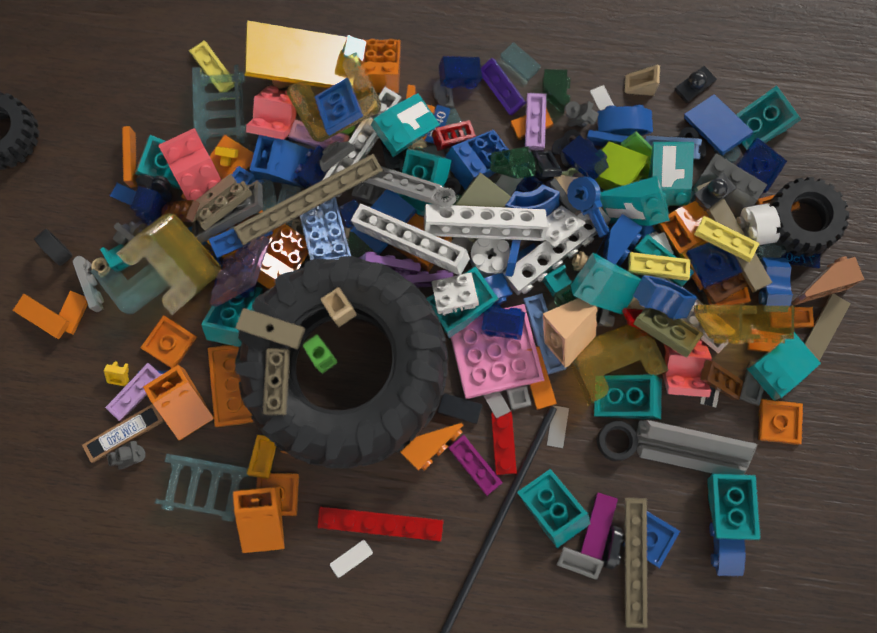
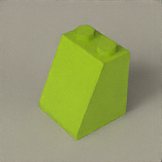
M609 141L601 149L595 162L590 165L588 173L598 183L599 187L607 191L648 179L650 159L649 156Z

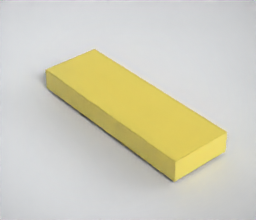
M205 41L189 50L221 95L237 85Z
M703 216L694 233L695 236L747 262L752 260L760 244L706 216Z
M630 252L628 255V272L635 275L688 281L690 279V259Z

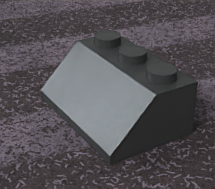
M715 154L692 190L697 186L716 179L724 173L736 186V190L724 199L734 217H740L742 209L753 206L767 184L720 155Z

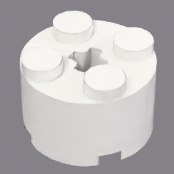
M769 203L745 207L742 209L740 217L736 218L745 236L760 243L759 245L775 243L780 237V233H777V227H780L779 215L774 206L770 207Z
M478 238L471 249L470 261L472 267L476 266L484 278L504 273L507 269L510 255L509 243L504 239ZM489 254L493 255L491 259H488Z

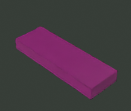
M465 435L448 447L486 496L502 484V481Z
M601 493L596 494L590 516V525L587 527L580 553L602 559L618 501L617 498Z

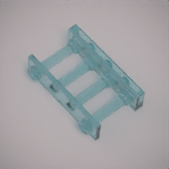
M238 64L234 65V74L207 76L203 74L200 67L192 68L194 128L203 146H206V139H209V137L236 135L239 142L244 143V136H247L246 125L243 123L242 83H245L244 72L240 70ZM235 82V92L208 94L205 92V86L209 83ZM235 99V109L205 110V103H208V101ZM236 117V127L208 129L206 127L208 119Z
M166 454L165 462L171 463L172 472L165 500L156 499L155 503L162 504L161 509L173 511L174 507L222 515L221 520L234 522L233 491L239 490L240 480H243V476L250 477L247 475L248 468ZM183 466L191 467L192 475L185 504L173 502L180 470H183ZM203 469L211 470L210 475H212L205 508L193 506L200 473H203ZM223 473L231 474L230 478H232L225 511L213 509L220 477H223Z

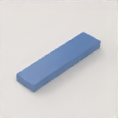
M543 294L524 298L525 309L537 346L540 347L548 375L566 370L567 368L564 367L544 343L543 313L548 312Z

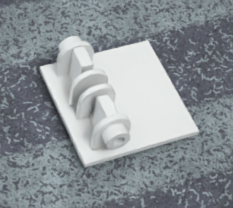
M561 205L546 217L548 228L545 240L556 248L586 223Z
M472 273L432 281L438 314L452 313V309L456 313V308H461V311H463V307L465 309H474L475 306L479 305Z

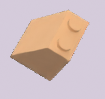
M579 298L543 313L544 343L564 367H568L596 337L597 307Z

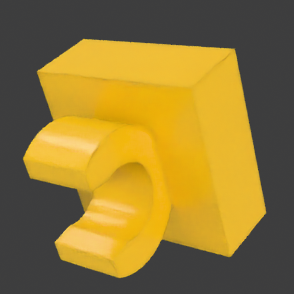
M219 146L215 149V155L221 156L220 165L230 166L231 157L237 158L239 150Z
M115 361L112 365H106L104 374L107 383L124 387L128 384V364L125 363L124 367H119L118 362Z

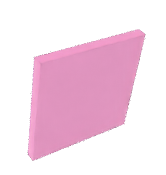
M524 304L483 313L467 327L450 337L465 399L544 381Z

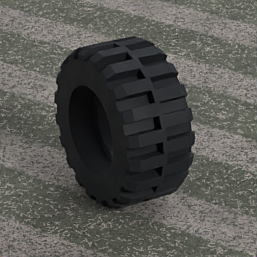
M0 92V120L11 119L9 132L0 140V169H7V166L12 168L17 166L18 162H24L26 160L25 157L33 153L32 148L33 146L36 147L38 143L36 137H39V130L37 129L38 122L34 115L20 100L8 93L3 94Z
M801 177L785 184L769 202L770 207L774 206L780 219V227H777V233H780V237L775 244L777 246L782 245L784 247L783 251L787 253L793 251V254L796 256H801L804 253L806 257L820 254L835 244L844 235V231L849 224L846 221L849 219V211L845 210L848 205L846 200H842V193L840 191L836 192L834 190L835 186L831 183L827 185L825 180L820 178L815 181L814 177H807L805 180ZM798 201L815 208L821 218L820 231L810 232L800 228L793 220L791 214L792 204Z

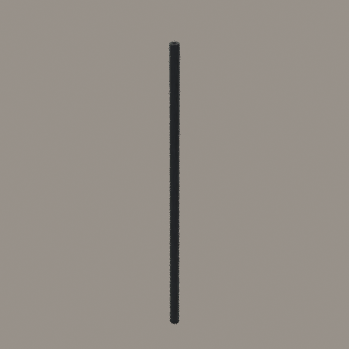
M549 407L440 633L450 632L557 411L555 407Z

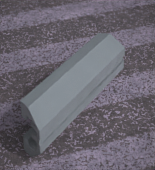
M649 420L639 421L638 429L636 430L638 436V446L636 449L641 458L713 474L745 475L757 448L755 443Z

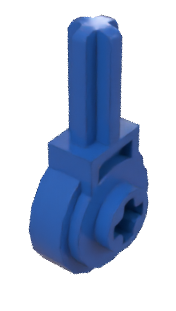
M591 177L576 178L569 184L567 190L570 204L577 210H581L583 216L589 215L599 237L608 235L610 231L599 210L603 205L600 201L601 191L598 183Z

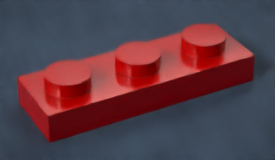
M508 412L497 419L494 413H491L496 475L516 474L512 412Z

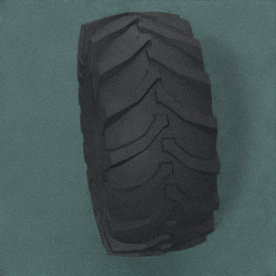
M340 256L338 260L313 259L305 262L304 268L282 273L275 279V286L255 299L252 308L254 312L305 328L299 348L294 349L240 330L238 339L242 343L235 361V372L239 374L241 379L239 389L243 404L252 414L251 418L258 429L269 440L274 442L275 446L294 458L309 464L325 466L326 468L367 466L390 457L395 451L398 453L419 435L422 428H426L434 416L446 384L448 372L446 339L431 304L412 282L393 269L381 263H371L357 257ZM338 287L357 314L353 318L367 321L380 329L390 341L393 353L391 372L381 391L367 403L357 408L343 411L327 410L311 404L302 393L296 374L298 354L306 338L317 327L333 320L321 298ZM274 326L269 327L268 332H272ZM267 349L290 350L286 415L263 414ZM278 378L274 379L273 385L278 384Z

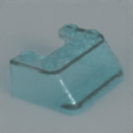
M156 222L153 226L159 234L154 237L152 247L159 257L132 278L127 280L118 270H111L105 275H102L95 269L91 270L117 307L125 314L136 313L186 275L189 270V264L181 251Z

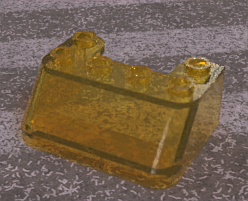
M357 51L344 59L343 68L352 84L363 117L329 136L325 131L315 100L316 95H314L311 87L306 82H297L288 87L286 93L311 138L317 142H323L377 114L381 109V100Z
M171 213L165 214L154 221L116 253L128 265H134L144 257L172 287L164 294L162 299L164 307L172 315L216 279L221 272L219 263L180 219Z
M694 305V315L709 339H714V343H727V339L728 343L731 344L768 342V339H772V343H785V339H794V306Z
M628 324L596 336L570 364L588 406L607 395L609 388L604 377L607 373L641 360L645 371L650 375H658L659 377L668 371L655 340L644 330L629 326Z

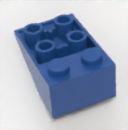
M494 130L452 146L445 158L452 160L450 170L465 190L479 172L489 178L515 159Z
M259 135L250 171L256 179L309 188L312 184L319 152L286 140Z
M622 214L611 228L605 240L603 258L615 265L621 266L630 250L632 251L642 235L639 232L642 227Z

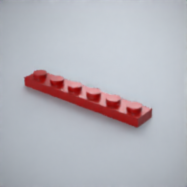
M320 507L317 528L441 541L443 520Z

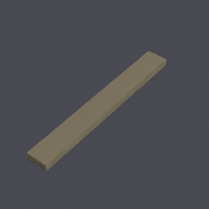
M373 153L233 227L244 246L383 172Z

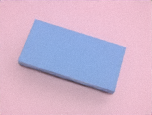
M336 197L300 216L310 260H338L340 256H351Z

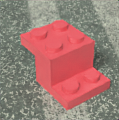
M267 86L254 97L253 119L246 125V132L284 140L289 135L296 118V108L302 102V94H297L294 90L282 91L278 90V87Z
M195 128L158 145L187 200H197L221 181Z
M700 339L687 358L664 344L666 354L662 374L667 394L710 397V386L700 380L705 360L712 359L707 344Z

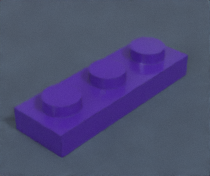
M491 58L478 70L510 115L516 113L526 104V101L495 59Z

